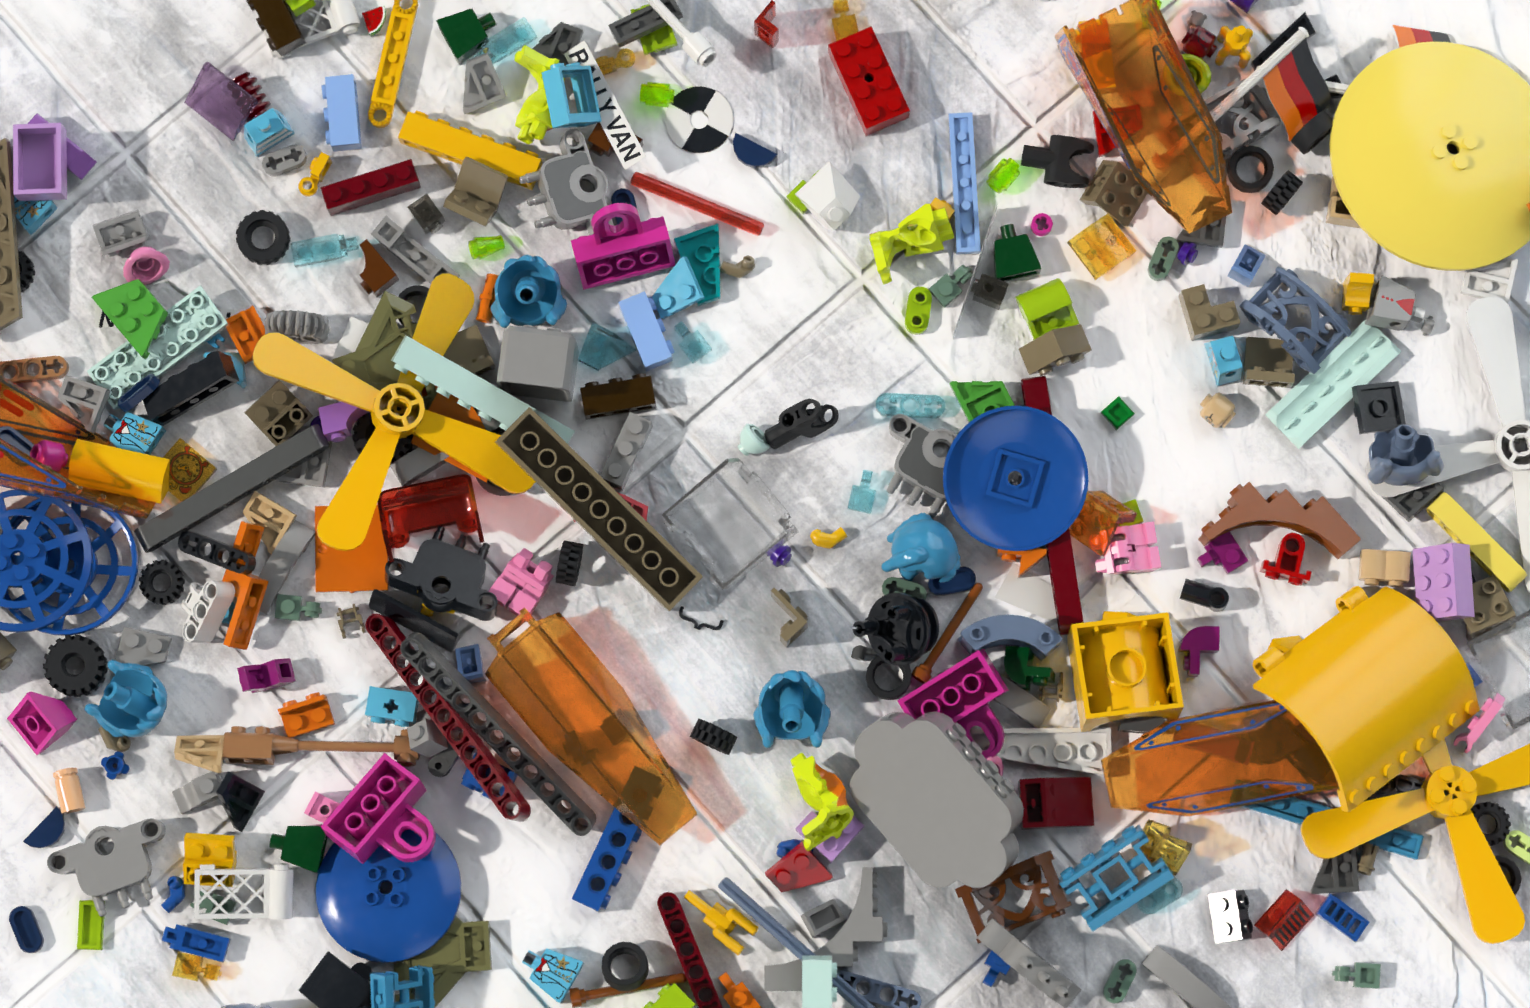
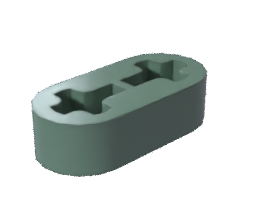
M1167 236L1160 239L1149 263L1147 272L1149 277L1155 281H1162L1167 277L1177 255L1179 245L1173 237ZM1168 242L1172 244L1171 248L1174 251H1169L1167 257L1162 256L1164 247L1161 245H1166ZM1161 260L1164 262L1162 270L1165 273L1160 272L1159 275H1156L1155 269L1152 266L1157 267Z
M890 577L882 584L883 595L889 594V589L886 588V585L890 586L892 582L897 583L896 587L902 589L903 593L906 591L914 592L915 589H919V594L923 595L922 599L926 600L927 597L926 589L918 583Z
M1122 959L1115 964L1103 989V996L1109 1003H1119L1125 998L1137 972L1134 962ZM1127 963L1130 965L1129 970L1132 973L1131 975L1126 974L1123 980H1120L1119 977L1122 971L1119 970V966H1125ZM1117 982L1121 983L1118 989L1121 996L1111 999V993L1108 992V989L1114 988Z

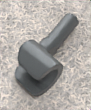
M859 645L853 648L851 658L864 661L865 654H877L873 649Z

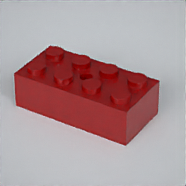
M872 26L828 44V54L865 136L909 118V107ZM870 78L873 79V81L867 82L865 81V79Z

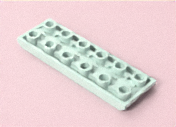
M202 286L197 287L167 310L168 315L160 326L158 337L156 340H152L147 350L150 354L146 360L140 356L127 340L87 371L97 386L111 391L107 401L114 410L120 408L118 406L120 397L148 374H155L157 378H160L227 327L228 322Z
M1364 320L1349 337L1347 336L1319 364L1321 368L1315 374L1309 372L1265 416L1300 449L1353 398L1352 387L1368 384L1402 351L1378 327L1366 325Z

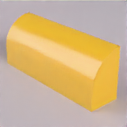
M77 439L70 458L68 483L161 504L169 491L170 459Z

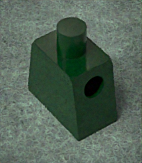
M473 9L436 20L439 30L459 65L489 43L485 31L497 25L491 13L478 19Z
M1014 224L1001 226L1002 239L994 241L993 244L995 282L1000 283L1040 274L1041 265L1028 235L1016 236Z
M287 826L285 836L272 833L269 848L282 850L281 860L319 874L328 837L320 826Z

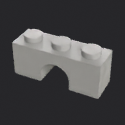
M629 412L600 474L610 486L623 491L633 470L632 467L641 447L643 448L653 427L652 421Z

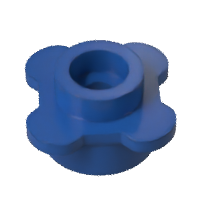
M117 751L114 755L104 757L101 760V765L107 771L106 776L111 780H114L117 775L129 772V766L125 764L122 752ZM114 763H117L116 768L113 767Z

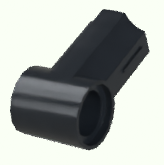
M1185 579L1180 599L1209 608L1213 612H1220L1226 608L1229 595L1221 587H1212ZM1214 594L1222 595L1224 603L1221 605L1213 604L1211 596Z

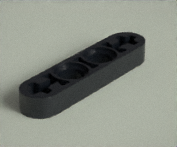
M185 531L178 539V547L182 552L233 572L248 575L256 567V559L251 553L202 534ZM189 539L197 543L196 547L188 544ZM210 543L211 552L206 556L205 546ZM225 550H228L229 558L224 563L222 555ZM241 559L244 562H246L245 566L243 564L236 563L237 560Z

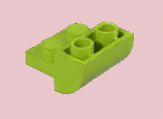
M1059 278L1015 296L1033 340L1053 329L1079 324L1072 306V300Z

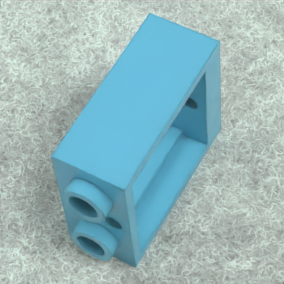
M579 62L566 66L564 63L550 65V70L541 72L552 128L586 127L602 122L591 66H581ZM565 77H571L578 113H570L563 80Z

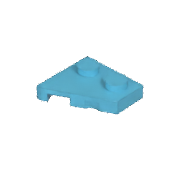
M683 256L679 259L652 296L661 319H665L704 299V295L687 257Z

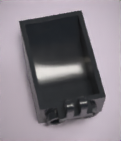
M329 951L298 990L319 1008H371L370 981Z

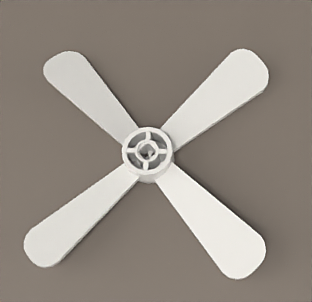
M1485 297L1477 299L1469 305L1466 312V322L1503 428L1496 434L1494 440L1434 446L1435 451L1440 452L1444 469L1440 475H1429L1417 484L1393 486L1385 482L1377 485L1373 484L1368 479V473L1371 470L1369 460L1366 465V475L1371 489L1377 495L1395 497L1495 464H1499L1503 469L1512 472L1522 568L1527 573L1524 584L1530 593V421L1525 418L1511 308L1501 298Z

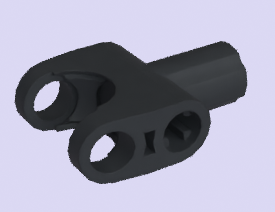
M1051 135L1049 148L1024 145L1021 166L1045 169L1043 182L1047 185L1063 188H1085L1089 186V178L1074 172L1069 165V160L1076 155H1082V153H1093L1095 146L1088 141L1075 137Z
M805 399L784 410L779 416V423L765 430V439L771 448L777 449L801 435L809 438L815 437L837 423L839 417L838 410L832 405H820L814 399ZM811 403L815 406L813 409H806ZM828 409H831L832 418L826 422L824 414Z

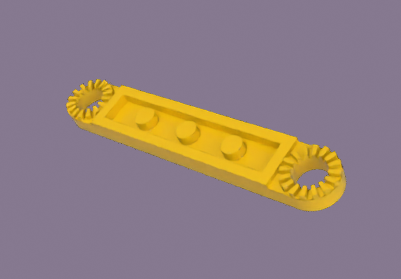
M394 0L368 111V119L374 127L384 128L392 121L417 14L418 0H412V6L408 9L400 7L401 0ZM377 110H384L387 116L384 120L378 122L373 118L374 113Z

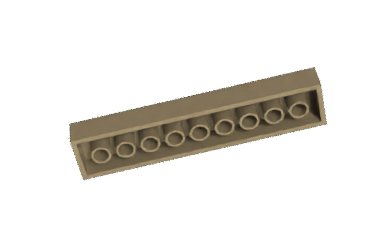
M530 407L495 441L529 477L667 611L670 612L703 578L676 549Z

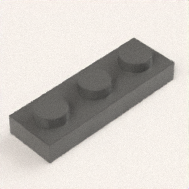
M660 0L678 20L683 18L682 12L675 0ZM649 5L608 26L620 48L669 24Z

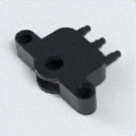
M438 526L432 539L426 540L419 547L413 563L398 558H393L386 563L385 582L395 589L420 597L424 605L433 612L443 613L455 610L482 621H489L496 615L497 597L493 593L481 589L486 574L485 559L490 545L486 542L482 544L478 554L464 549L467 540L465 534L460 535L455 546L441 541L445 528ZM397 570L401 572V574L395 576L392 575L390 572ZM437 586H444L449 591L441 594L433 589ZM489 604L492 607L490 609H484L481 607V605Z

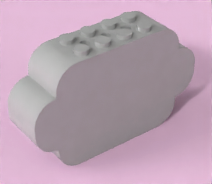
M892 712L869 725L858 736L854 752L856 760L861 767L855 771L851 778V796L859 808L925 883L933 887H946L958 879L969 887L981 888L992 883L1016 861L1019 845L1013 831L1020 825L1023 819L1024 809L1022 801L1015 793L1012 783L1001 777L997 766L981 754L982 749L977 743L971 742L968 739L965 729L960 724H955L950 717L940 712H928L917 719L903 712Z

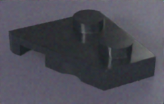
M228 771L216 794L233 827L242 832L265 791Z

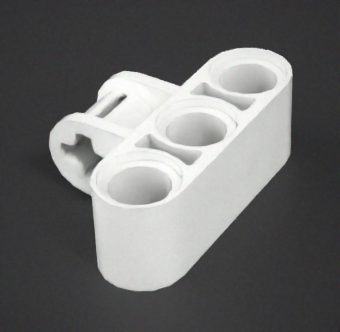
M209 580L204 585L196 582L191 583L189 587L190 592L181 603L182 608L189 614L182 628V635L185 641L210 643L213 640L235 596V588L231 582Z

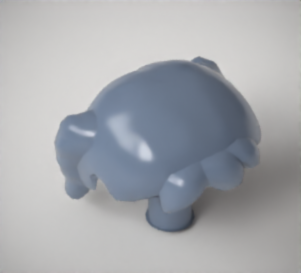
M1407 424L1399 425L1388 433L1379 431L1374 434L1375 441L1370 445L1368 451L1371 467L1368 479L1373 484L1377 485L1385 482L1393 486L1413 485L1423 481L1429 475L1438 476L1443 471L1444 463L1440 458V452L1435 451L1433 440L1429 435L1418 434L1413 427Z

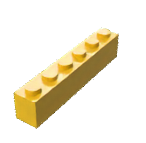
M415 111V113L407 112L398 135L401 144L462 165L465 157H469L507 175L508 182L533 190L536 181L521 184L519 177L539 171L543 164L538 154L528 150L525 153L518 151L516 146L505 142L501 145L494 142L495 139L487 135H481V137L473 135V132L465 127H459V129L451 127L449 122L442 119H437V121L431 120L427 114L420 111Z

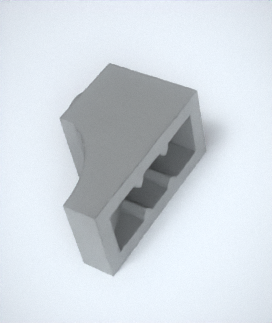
M425 709L417 712L416 724L407 728L410 750L430 758L447 749V741Z
M211 771L172 791L181 814L219 799L216 794L222 783L219 773Z

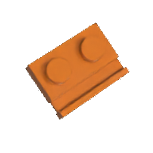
M251 306L249 309L226 319L228 322L226 329L245 364L253 361L254 349L260 338L265 335L264 325L254 306Z

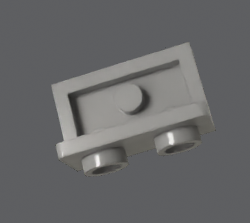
M139 210L93 224L102 256L106 254L109 257L122 253V249L130 246L131 249L139 248L145 245L144 242L148 240V234Z

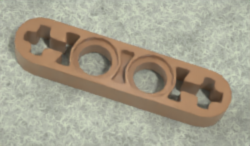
M61 356L0 362V377L11 384L60 379L69 372V365ZM57 361L63 365V368L59 369V373H56L54 369H47L48 374L45 375L44 362H46L47 367H54ZM31 364H38L40 367V371L36 376L28 375L27 369ZM13 366L16 369V374L11 379L5 378L3 374L5 368ZM0 380V383L2 385H7L6 383Z

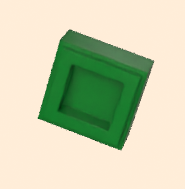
M1119 396L1101 411L1103 417L1116 431L1135 414Z

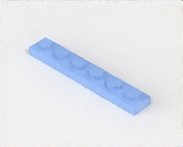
M972 112L951 113L948 115L953 205L955 210L956 255L978 254L981 252L973 115Z

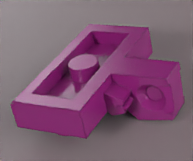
M1231 532L1223 534L1204 547L1207 552L1197 559L1201 567L1211 561L1215 565L1220 563L1227 574L1249 561Z

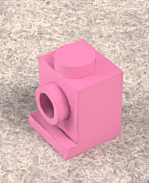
M315 791L304 813L324 823L340 804ZM323 806L329 807V813L326 815L321 813Z

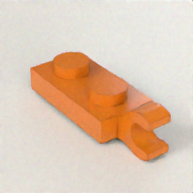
M726 972L718 977L728 991L723 995V998L731 1008H761L743 982L735 985Z

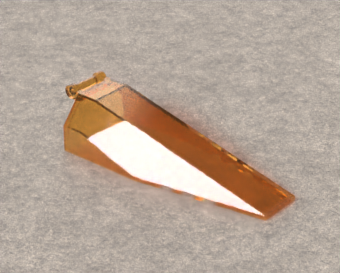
M524 607L519 611L520 614L498 633L495 635L491 634L487 638L498 651V654L486 671V677L553 756L661 846L698 815L623 687L560 612L536 621ZM527 621L530 627L506 647H503L501 642Z

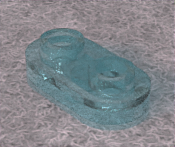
M1173 878L1138 901L1137 906L1144 914H1154L1179 899L1183 892V886L1177 878ZM1167 885L1173 886L1174 892L1172 894H1168L1165 891ZM1148 897L1153 900L1151 907L1145 905V899Z

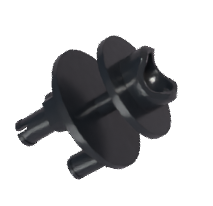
M899 592L890 593L879 598L872 606L868 618L853 624V627H857L853 629L855 636L862 637L868 635L869 642L876 654L885 663L899 666L911 664L930 651L939 635V621L933 607L920 597Z

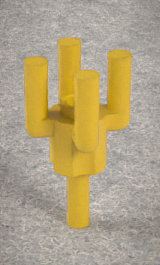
M1240 25L1234 27L1231 31L1227 26H1222L1218 33L1217 41L1223 43V48L1218 51L1215 64L1218 66L1223 65L1226 57L1232 55L1240 57L1238 62L1240 68L1247 67L1251 54L1246 48L1253 35L1252 29H1246Z
M690 890L683 897L706 915L702 922L713 929V936L738 956L743 951L744 946L729 936L738 924L752 936L759 930L756 924L735 908L727 910L718 902L711 907Z

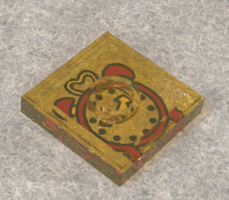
M181 438L163 457L170 459L169 492L181 502L196 494L217 470L216 467Z

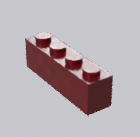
M409 159L320 188L330 216L419 189L421 185L413 161Z

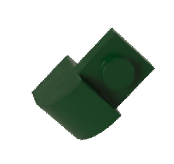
M1006 646L1004 667L1013 683L1025 691H1030L1031 682L1037 686H1047V683L1055 684L1056 674L1052 668L1033 666L1034 653L1030 647Z

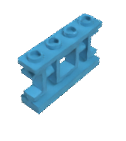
M1140 825L1126 828L1121 833V837L1115 841L1111 839L1101 846L1100 851L1095 854H1087L1081 859L1079 865L1074 868L1072 866L1066 868L1061 872V877L1058 878L1060 886L1067 895L1078 889L1089 905L1080 912L1092 931H1095L1175 878L1172 870L1162 857L1151 863L1140 848L1149 841L1148 836ZM1131 843L1138 855L1126 862L1119 851ZM1119 861L1130 878L1110 890L1099 874ZM1144 863L1151 874L1139 881L1132 870ZM1091 871L1097 882L1085 889L1078 878ZM1103 890L1110 901L1098 908L1092 897Z
M421 965L410 967L409 980L398 982V973L396 972L370 973L371 1008H434L433 969ZM415 987V999H410L409 988ZM399 990V1002H394V991Z

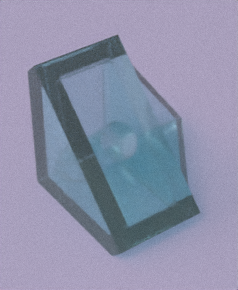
M593 322L578 361L599 371L601 368L636 351V349L614 332Z

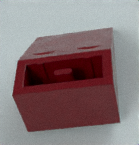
M1091 777L1019 779V798L1024 809L1021 830L1094 826Z

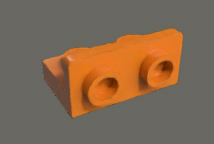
M319 692L307 695L306 700L299 703L296 700L285 702L282 704L283 708L278 709L288 738L298 737L335 725L327 696L320 695Z

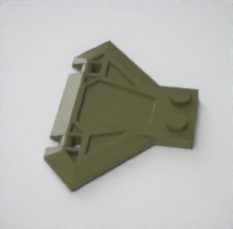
M384 291L355 352L332 359V363L379 391L389 384L397 383L401 371L394 368L396 363L391 361L404 336L412 338L417 323L413 324L410 315L417 313L415 306ZM401 318L404 328H398L396 319ZM429 383L428 386L425 385L427 396L422 397L425 410L430 408L438 393L432 383Z
M455 916L449 930L433 947L414 958L394 962V972L398 973V982L409 980L410 967L418 965L431 967L434 975V1008H436L466 972L492 970L489 921L463 922ZM409 988V998L415 999V993H412V988ZM395 994L396 1002L400 1001L399 994Z

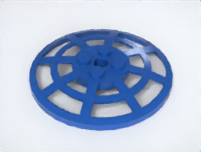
M15 489L0 493V525L3 534L0 535V607L11 609L30 607L35 621L29 623L12 624L0 622L1 631L15 633L31 632L59 621L80 601L90 581L93 568V547L87 528L70 506L58 498H53L55 496L32 489ZM20 495L35 496L43 499L36 511L22 508L7 510L4 502L6 497ZM52 503L68 514L76 525L78 532L63 535L57 524L45 516ZM12 516L32 517L25 530L12 529L9 519ZM41 522L45 523L56 536L55 539L42 542L35 535ZM82 541L84 562L80 579L77 580L66 574L69 562L67 545ZM60 548V566L56 570L47 566L48 551ZM18 552L23 553V562L19 565L13 564V555ZM42 575L54 579L47 589L36 596L32 584L38 581ZM61 583L75 589L60 608L52 614L44 616L39 603L50 597L59 588ZM9 587L23 588L26 600L9 601L4 600V597Z
M76 492L52 495L61 498L60 500L74 501L71 502V508L78 514L86 527L94 530L100 536L91 542L93 547V568L90 581L84 592V595L90 602L74 607L67 615L81 614L95 608L101 618L83 627L63 629L65 615L59 621L53 623L52 628L45 627L37 630L57 636L85 633L110 620L129 598L138 572L137 546L132 531L125 520L115 509L102 500ZM70 493V494L79 496V497H81V498L87 499V500H89V501L80 499V498L75 497V496H72V495L65 496L64 494ZM36 499L22 509L36 511L43 499ZM95 502L113 509L106 510L107 508L102 510L109 514L115 522L104 530L95 522L81 517L80 503L95 506L92 503ZM13 516L10 520L12 529H17L25 519L29 523L32 517ZM69 516L52 519L57 526L70 524L69 534L78 532L76 525ZM40 523L35 535L44 542L54 539L48 532L50 528L45 523ZM121 529L125 533L130 545L131 566H118V554L111 538ZM82 541L67 545L69 560L74 561V568L66 572V574L77 580L80 579L84 562ZM104 544L109 549L111 565L98 564L95 552ZM60 548L48 551L47 566L58 570L61 560ZM21 552L20 556L13 555L12 562L15 565L21 564L24 560V554ZM96 574L109 575L105 587L97 595L90 586ZM42 575L41 579L43 581L33 587L36 596L47 589L54 579ZM130 576L123 596L116 606L109 611L102 601L111 591L116 577ZM61 583L55 591L60 594L58 606L54 607L43 601L39 603L41 609L53 613L67 601L75 589ZM7 591L4 600L12 601ZM25 593L13 601L26 600ZM7 608L21 622L29 623L33 621L19 609Z

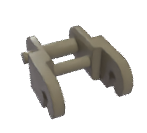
M355 603L353 608L346 610L338 608L337 616L341 618V620H338L343 639L346 638L344 626L354 621L360 622L362 632L366 633L362 615L358 614L359 607H356ZM355 614V618L344 620L343 615Z
M1063 672L1059 673L1060 679L1057 685L1038 686V691H1042V694H1039L1042 702H1044L1045 698L1056 699L1057 702H1059V698H1062V695H1059V693L1063 690ZM1045 688L1056 689V694L1045 693Z

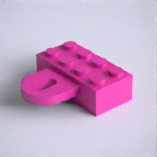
M615 203L601 208L591 219L594 234L571 240L583 290L675 266L664 216L650 218L647 221L641 222L637 209L627 203ZM614 217L622 218V222L618 225L609 224L610 219Z
M984 649L976 651L898 700L904 713L914 719L928 712H940L947 715L955 724L958 723L965 729L966 736L971 742H975L971 736V729L974 726L981 727L990 742L989 748L982 750L981 753L986 759L990 756L992 758L996 756L1003 747L1004 730L988 703L1008 692L1009 689Z
M385 753L320 826L329 839L362 864L365 863L379 845L401 861L415 862L430 853L436 840L435 830L430 821L413 808L427 791L418 777ZM405 830H413L422 837V842L418 846H411L401 839V834Z

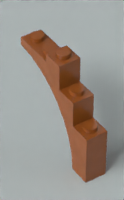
M1250 482L1245 486L1239 484L1230 492L1232 497L1227 501L1229 506L1218 515L1221 519L1215 524L1212 520L1201 529L1203 534L1198 538L1203 546H1205L1217 537L1235 529L1250 526H1276L1291 529L1310 537L1324 546L1337 559L1341 558L1361 540L1324 496L1317 501L1312 498L1302 507L1287 489L1280 494L1278 491H1275L1265 500Z

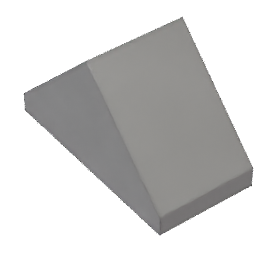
M834 898L801 915L812 938L846 920Z

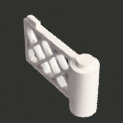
M322 0L323 4L319 12L311 8L307 10L317 15L312 27L301 22L306 12L299 15L298 19L295 20L298 27L300 25L310 30L307 37L304 38L306 44L302 46L339 32L344 33V35L355 33L360 26V21L353 1ZM321 17L329 20L331 29L323 32L316 29ZM263 31L266 39L269 38L267 31ZM269 47L271 55L273 57L277 56L279 60L292 55L289 52L281 56L276 50L272 51Z
M275 863L274 868L215 869V864H200V869H195L194 919L293 918L294 869L289 868L287 863ZM200 875H211L217 882L206 891L200 885ZM215 875H223V876L219 879V878H218L217 876H215ZM228 875H236L242 881L232 891L222 882ZM240 875L248 876L245 879H243ZM253 875H264V884L257 891L247 883ZM219 884L229 893L220 903L210 895ZM244 884L254 893L245 903L235 895ZM264 889V896L262 897L259 893ZM200 890L204 893V895L201 898ZM231 896L241 905L234 913H228L222 907ZM257 896L263 902V912H252L247 905ZM206 897L216 905L210 913H199V904ZM218 909H220L223 913H215V912H216Z

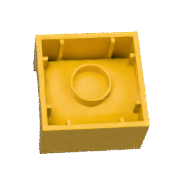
M1168 612L1071 624L1067 636V644L1081 732L1091 731L1093 728L1108 722L1134 717H1163L1168 722L1178 720L1184 705Z

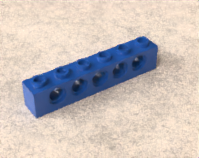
M634 766L572 900L597 912H600L601 908H607L612 897L608 893L612 886L616 887L622 876L619 873L622 863L627 865L632 855V851L629 850L633 841L637 843L643 829L640 828L643 819L648 821L653 810L650 804L653 798L658 799L664 785L660 784L662 781L660 777ZM639 789L645 790L647 792L646 800L636 802L633 798L635 791ZM632 811L637 816L636 821L630 825L623 822L624 814ZM618 833L624 834L626 837V842L621 847L613 845L612 842L613 837ZM609 855L613 856L616 860L615 866L611 869H605L602 866L603 858ZM595 878L604 879L605 887L603 890L594 891L591 884Z

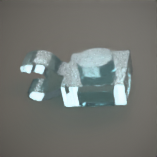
M682 321L674 326L677 334L683 339L679 343V347L692 364L712 350L698 330L691 334Z
M863 470L860 486H852L847 509L871 514L876 490L869 489L872 471Z

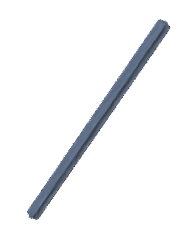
M728 877L722 879L718 888L802 961V955H815ZM838 974L837 978H832V987H837V993L854 1008H875Z

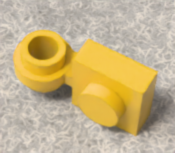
M321 152L319 157H315L312 160L309 168L311 176L301 179L298 185L302 195L310 197L317 192L318 183L322 182L332 164L329 155ZM312 184L309 190L304 189L305 185Z

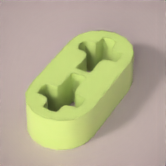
M1518 830L1509 832L1503 840L1504 848L1530 865V853L1526 851L1530 849V837ZM1518 836V842L1524 847H1511L1512 842L1509 838Z

